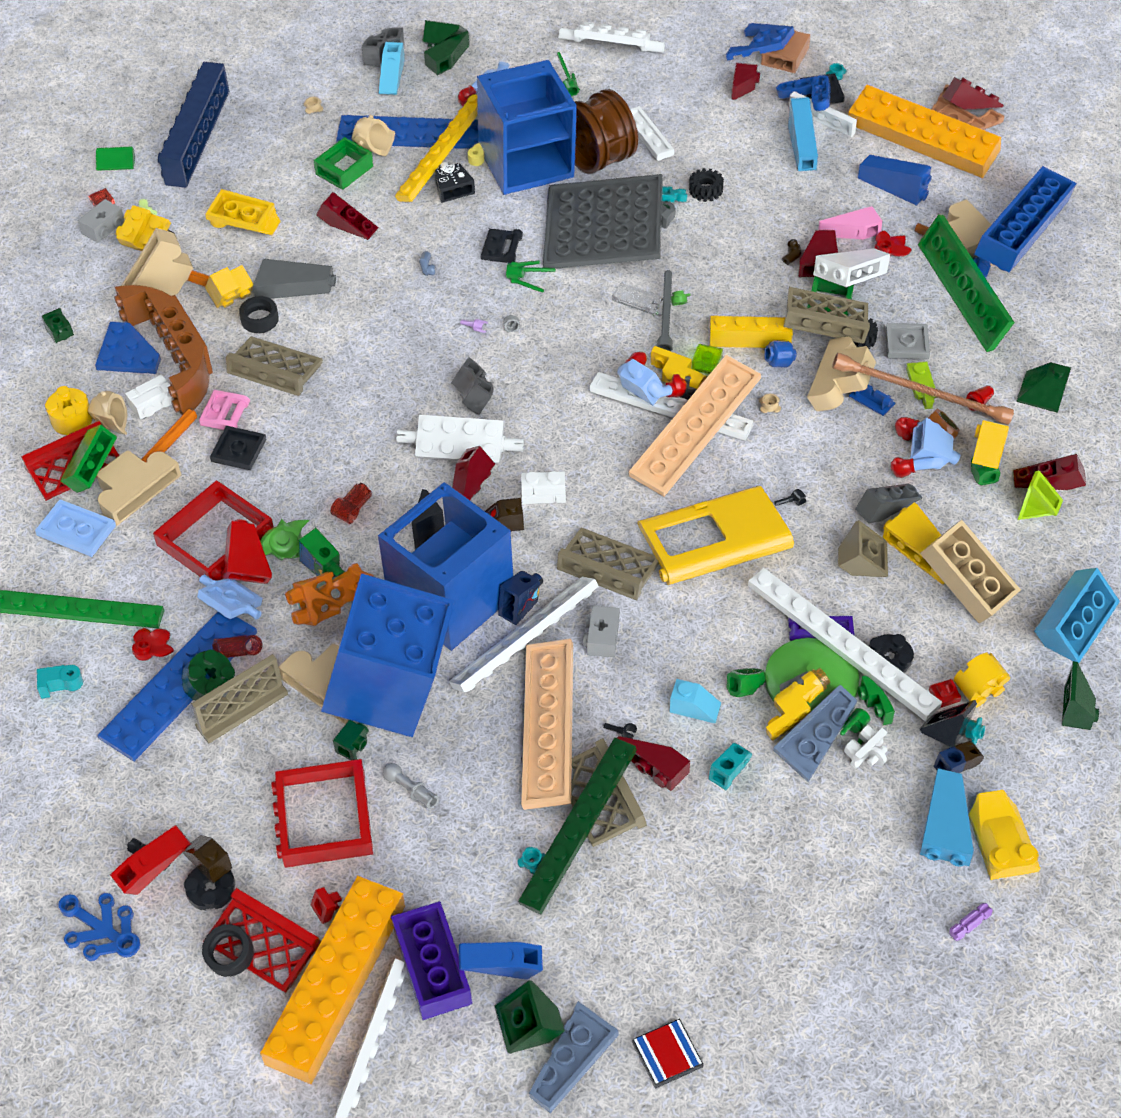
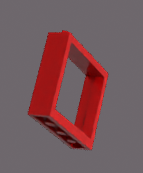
M217 480L153 532L156 545L199 577L205 574L216 581L223 579L225 554L208 568L173 543V541L221 501L257 526L255 528L260 540L267 531L274 528L271 517Z
M362 759L275 771L276 781H272L271 785L273 796L277 795V802H273L274 816L279 817V823H275L276 838H280L281 842L280 845H276L277 857L278 859L282 858L285 868L374 855ZM354 776L361 838L290 849L285 786Z

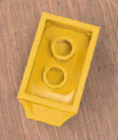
M224 189L219 191L205 213L206 220H210V224L213 227L222 228L229 225L268 235H273L281 222L275 211L274 203Z
M1004 790L979 793L968 816L990 880L1039 872V854L1037 849L1031 844L1017 805Z

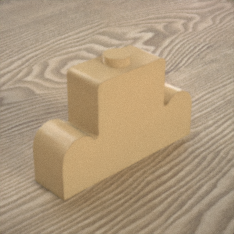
M965 199L950 206L947 221L973 258L977 257L974 253L982 235L992 224Z
M156 228L121 286L141 285L156 288L172 296L178 294L183 284L188 280L193 267L188 254L181 252L176 235L172 232Z
M851 337L829 340L807 396L815 411L837 408L844 401L842 394L862 391L867 388L871 378L870 375L853 371L842 372L832 368L837 352L848 355L854 361L859 362L861 366L874 368L876 361L867 346L857 348Z
M125 451L115 460L108 463L97 474L100 488L103 490L98 496L102 515L115 520L116 526H118L182 476L178 462L164 452H154L148 457L147 462H144L132 452Z
M336 644L330 645L315 661H312L311 655L306 651L294 652L279 666L281 680L322 708L339 646ZM334 716L344 724L349 721V719Z

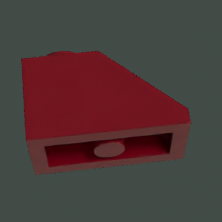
M736 63L731 100H736L755 90L756 83H760L761 72H757V64Z

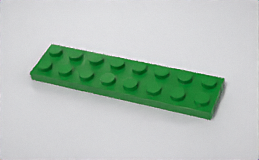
M937 215L918 243V246L985 351H993L1015 322L945 216Z

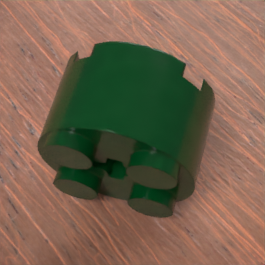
M212 649L200 652L189 661L182 671L183 690L191 699L196 701L234 678L235 670L231 662L223 654Z

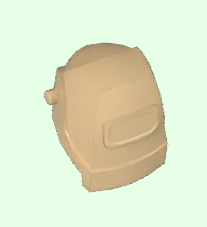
M373 115L359 119L354 127L352 140L372 153L387 156L392 147L395 132L390 130L383 121L374 119Z
M111 391L98 393L91 400L88 408L89 415L96 422L100 421L106 429L127 435L125 431L127 407L122 396Z

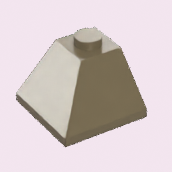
M860 520L856 521L838 548V566L851 576L888 577L887 541Z

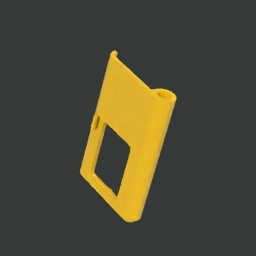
M760 485L637 522L662 568L659 569L661 581L666 582L667 585L791 549L794 546L790 529ZM709 515L713 518L725 538L721 542L670 556L667 554L655 531Z

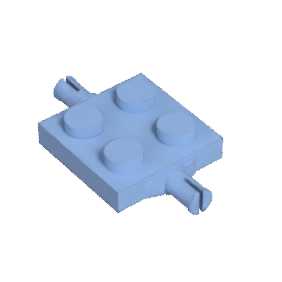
M205 574L200 577L199 582L206 587L199 589L197 598L208 606H211L229 619L243 613L249 614L255 620L260 618L262 612L256 608L261 606L262 597L236 580L224 579L216 581Z

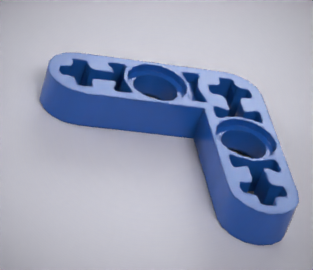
M827 75L783 82L776 87L778 97L781 99L790 98L793 92L801 95L812 94V104L815 111H823L830 106V82Z

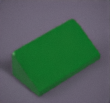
M133 147L96 148V171L134 169L135 153Z

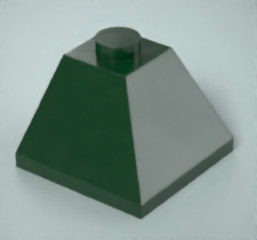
M425 20L422 42L431 48L467 29L458 24Z
M1050 362L1026 371L1016 402L1058 413L1071 367Z
M1073 661L1064 685L1061 726L1091 730L1093 722H1098L1099 708H1096V697L1079 663Z
M528 980L495 1005L508 1054L550 1043L565 1032L558 1007L533 981Z

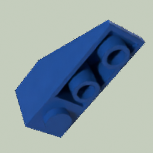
M523 942L460 943L459 970L526 980L543 971L542 945Z

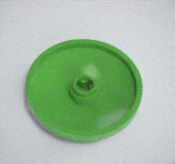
M801 638L785 643L768 660L765 671V685L773 702L776 695L780 693V685L807 671H812L824 690L811 703L807 702L811 711L839 685L846 689L853 697H856L859 686L858 669L817 638Z

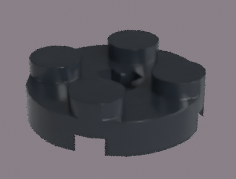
M884 634L870 640L869 647L903 673L908 671L913 662L914 651L912 646L906 641L905 636L901 634ZM887 652H892L895 655L893 659H890V657L885 656V654H887Z
M197 867L193 869L184 881L186 896L191 905L207 911L206 909L213 908L215 910L227 905L232 899L231 894L234 892L236 885L231 870L214 883L216 887L214 890L209 888L206 891V884L211 883V881Z

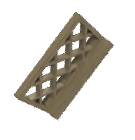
M789 287L784 327L835 338L851 337L852 341L864 344L870 328V323L868 322L869 303ZM793 295L800 296L802 299L798 300ZM814 300H820L822 303L817 304ZM808 303L812 307L807 308L803 304ZM834 304H839L842 307L837 308ZM828 307L831 312H827L823 308ZM853 308L863 309V311L857 312ZM848 311L851 316L848 317L843 312Z
M252 336L235 354L229 353L226 356L228 374L296 396L301 395L303 385L323 363L322 358ZM252 344L260 346L258 348L250 349ZM273 350L278 352V353L269 354V355H268V353H267V352H270V351H273ZM264 353V356H253L254 354ZM290 356L296 357V359L286 360L285 358ZM282 359L280 362H271V360ZM312 362L313 364L304 366L303 363ZM297 364L300 365V367L290 369L289 367Z
M582 527L565 549L561 548L557 559V570L578 578L587 577L595 579L598 586L636 601L641 595L642 588L659 565L655 555ZM582 536H585L592 541L582 543L580 539ZM608 545L612 549L602 551L600 546ZM595 547L597 552L587 553L585 549ZM580 550L582 555H579L572 551ZM629 553L632 557L621 558L620 554ZM615 555L617 560L607 561L605 557ZM600 558L602 562L600 563L592 559ZM647 560L652 562V564L642 566L640 562ZM635 563L637 567L627 569L625 564ZM620 565L622 570H618L613 567ZM639 573H640L641 576H642V578H638V577H636V576H633V574H639Z
M273 654L191 703L197 721L195 724L196 729L208 744L288 695L287 689L282 684L276 657ZM269 666L268 670L266 672H263V670ZM258 678L261 679L258 685H254ZM249 679L246 685H244V681ZM229 691L226 697H222L224 693ZM238 691H241L238 697H234ZM218 703H221V705L219 706V708H218L217 710H214V708L216 707V705H217ZM206 704H208V706L206 707V709H200L201 707H203V706H205Z
M604 738L596 741L595 747L572 757V768L576 769L571 782L572 807H574L579 798L572 795L575 785L583 788L587 785L585 782L577 781L580 772L585 771L593 774L608 749ZM594 755L596 756L598 761L595 768L583 766L586 759ZM623 775L611 794L617 797L615 806L605 805L603 810L612 812L609 822L598 819L595 822L596 825L606 827L604 834L594 838L591 833L592 827L587 836L592 847L600 845L635 827L640 829L647 826L644 814ZM616 814L625 815L629 822L621 826L613 824Z

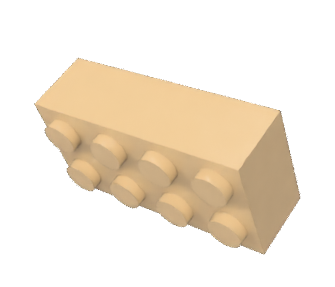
M963 520L949 528L920 553L979 624L994 615L1021 591Z

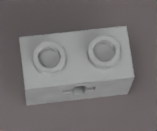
M104 199L77 221L81 234L99 243L118 226H121L125 220L122 209Z
M592 605V612L587 614L586 628H589V633H584L583 646L587 647V655L615 658L620 608Z

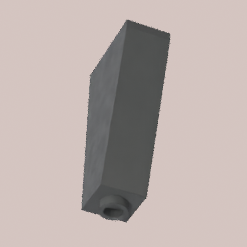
M263 258L253 284L255 296H265L270 299L328 294L332 286L336 284V275L333 274L332 266Z

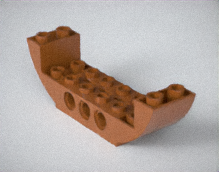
M141 285L116 286L117 295L114 296L118 308H121L118 313L122 322L126 321L135 326L150 320L152 326H157L155 328L158 336L164 338L163 342L167 351H172L171 356L175 364H180V373L168 377L170 382L168 391L172 399L174 398L171 403L175 412H180L183 415L188 409L195 410L207 393L210 374L213 373L207 345L176 295L171 296L156 288Z

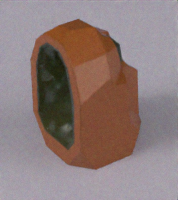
M937 408L928 417L934 423H938L954 439L958 436L959 428L940 409Z

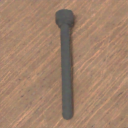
M670 270L664 273L661 336L657 339L656 344L657 347L668 351L673 349V341L669 336L672 272Z

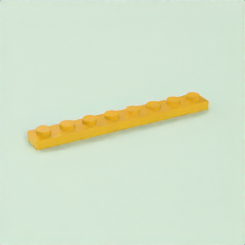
M472 95L468 98L466 104L458 111L456 117L448 124L446 130L439 136L436 143L429 149L426 156L409 175L410 177L400 187V190L395 195L398 201L412 202L478 116L477 95Z

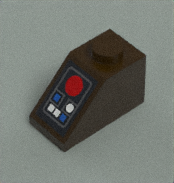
M521 498L498 500L485 510L486 513L511 530V532L524 530Z

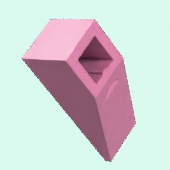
M870 206L819 221L818 230H835L836 238L863 240L874 237L881 232L882 219L875 209Z

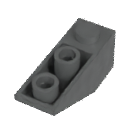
M909 483L871 488L866 490L855 510L868 523L881 522L923 497Z

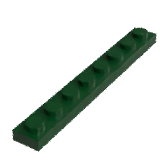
M614 737L519 898L518 902L520 905L542 915L637 751L636 746Z

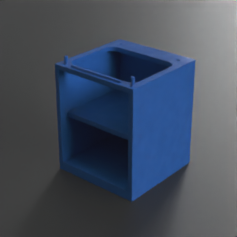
M544 60L478 75V143L483 148L484 160L503 195L573 178L575 174L577 105L551 62Z
M443 482L378 535L384 580L454 600L443 643L450 651L499 610L500 586L513 577L511 530L447 483ZM440 498H443L445 526L412 553L394 540V536Z
M361 573L321 712L413 738L436 675L454 600Z

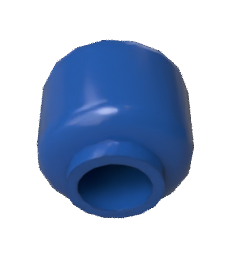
M774 340L766 346L764 357L768 364L779 368L789 367L797 356L796 349L793 348L792 343L789 341Z

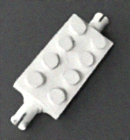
M584 22L575 30L560 28L559 39L573 40L575 42L588 38L637 45L641 51L664 53L665 42L651 41V34L646 33V30L643 29L629 31L627 27L614 29L611 28V25L601 24L600 27L594 26L592 22Z
M419 415L418 429L416 431L397 430V434H399L396 439L397 443L415 444L416 458L458 461L466 449L481 446L495 464H500L501 454L504 450L524 451V439L506 438L503 435L504 421Z

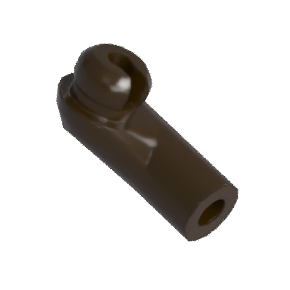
M791 239L787 243L788 254L782 258L783 263L786 265L791 264L801 256V247L796 239Z

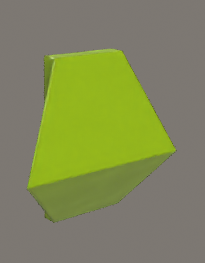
M1039 470L1035 471L1018 520L1050 515L1057 516L1063 499Z

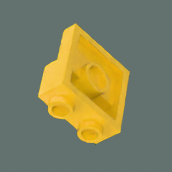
M133 205L131 209L126 210L123 225L117 227L116 239L121 245L142 251L154 230L158 228L167 231L171 222L169 219L152 214L150 210Z

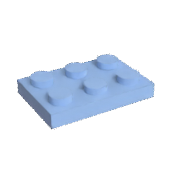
M59 500L36 528L35 532L39 537L92 557L116 527V523L113 519Z

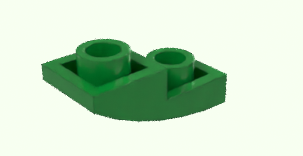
M862 676L861 684L858 687L860 700H864L867 708L874 707L875 715L877 718H881L883 726L892 724L895 711L888 697L868 676Z

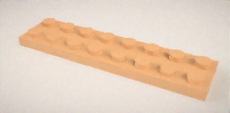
M725 355L631 468L629 477L665 497L759 382L761 374Z
M571 639L526 645L521 800L524 810L571 804L573 642Z

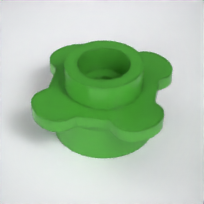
M684 291L673 292L671 296L672 306L688 303L687 297L691 296L690 293L684 294Z

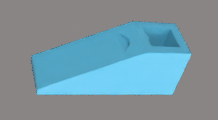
M385 42L382 54L379 94L397 95L405 62L403 43Z

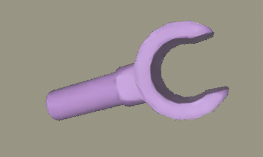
M480 319L460 321V324L471 326L474 331L486 332L482 330V326L484 323L488 324L487 321Z

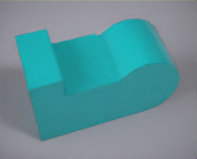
M61 665L37 669V689L41 699L50 698V692L76 691L82 687L84 682L80 668L76 665Z
M736 742L733 743L711 764L708 780L727 790L736 776L749 763L752 753Z

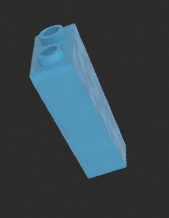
M791 98L788 130L797 170H817L818 153L810 98Z
M938 768L920 855L926 856V858L933 861L939 859L948 861L958 867L970 866L974 850L963 776L960 773Z

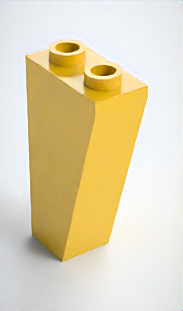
M914 502L908 508L904 507L893 520L889 519L885 523L883 538L892 547L944 585V581L920 554L939 538L941 534L918 504Z

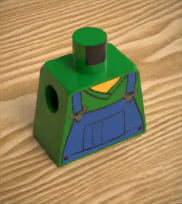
M314 528L299 539V561L316 576L333 572V577H337L345 573L340 567L339 552L317 528Z

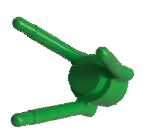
M557 52L567 77L563 84L571 97L576 96L580 88L578 87L575 74L572 73L570 76L561 53Z
M540 260L512 262L507 265L506 277L511 279V283L543 293L544 289L519 279L524 278L525 272H555L556 269L524 267L540 264Z
M856 708L843 725L840 735H844L848 730L853 733L861 732L870 722V715L865 710ZM858 738L857 742L862 745L863 741Z

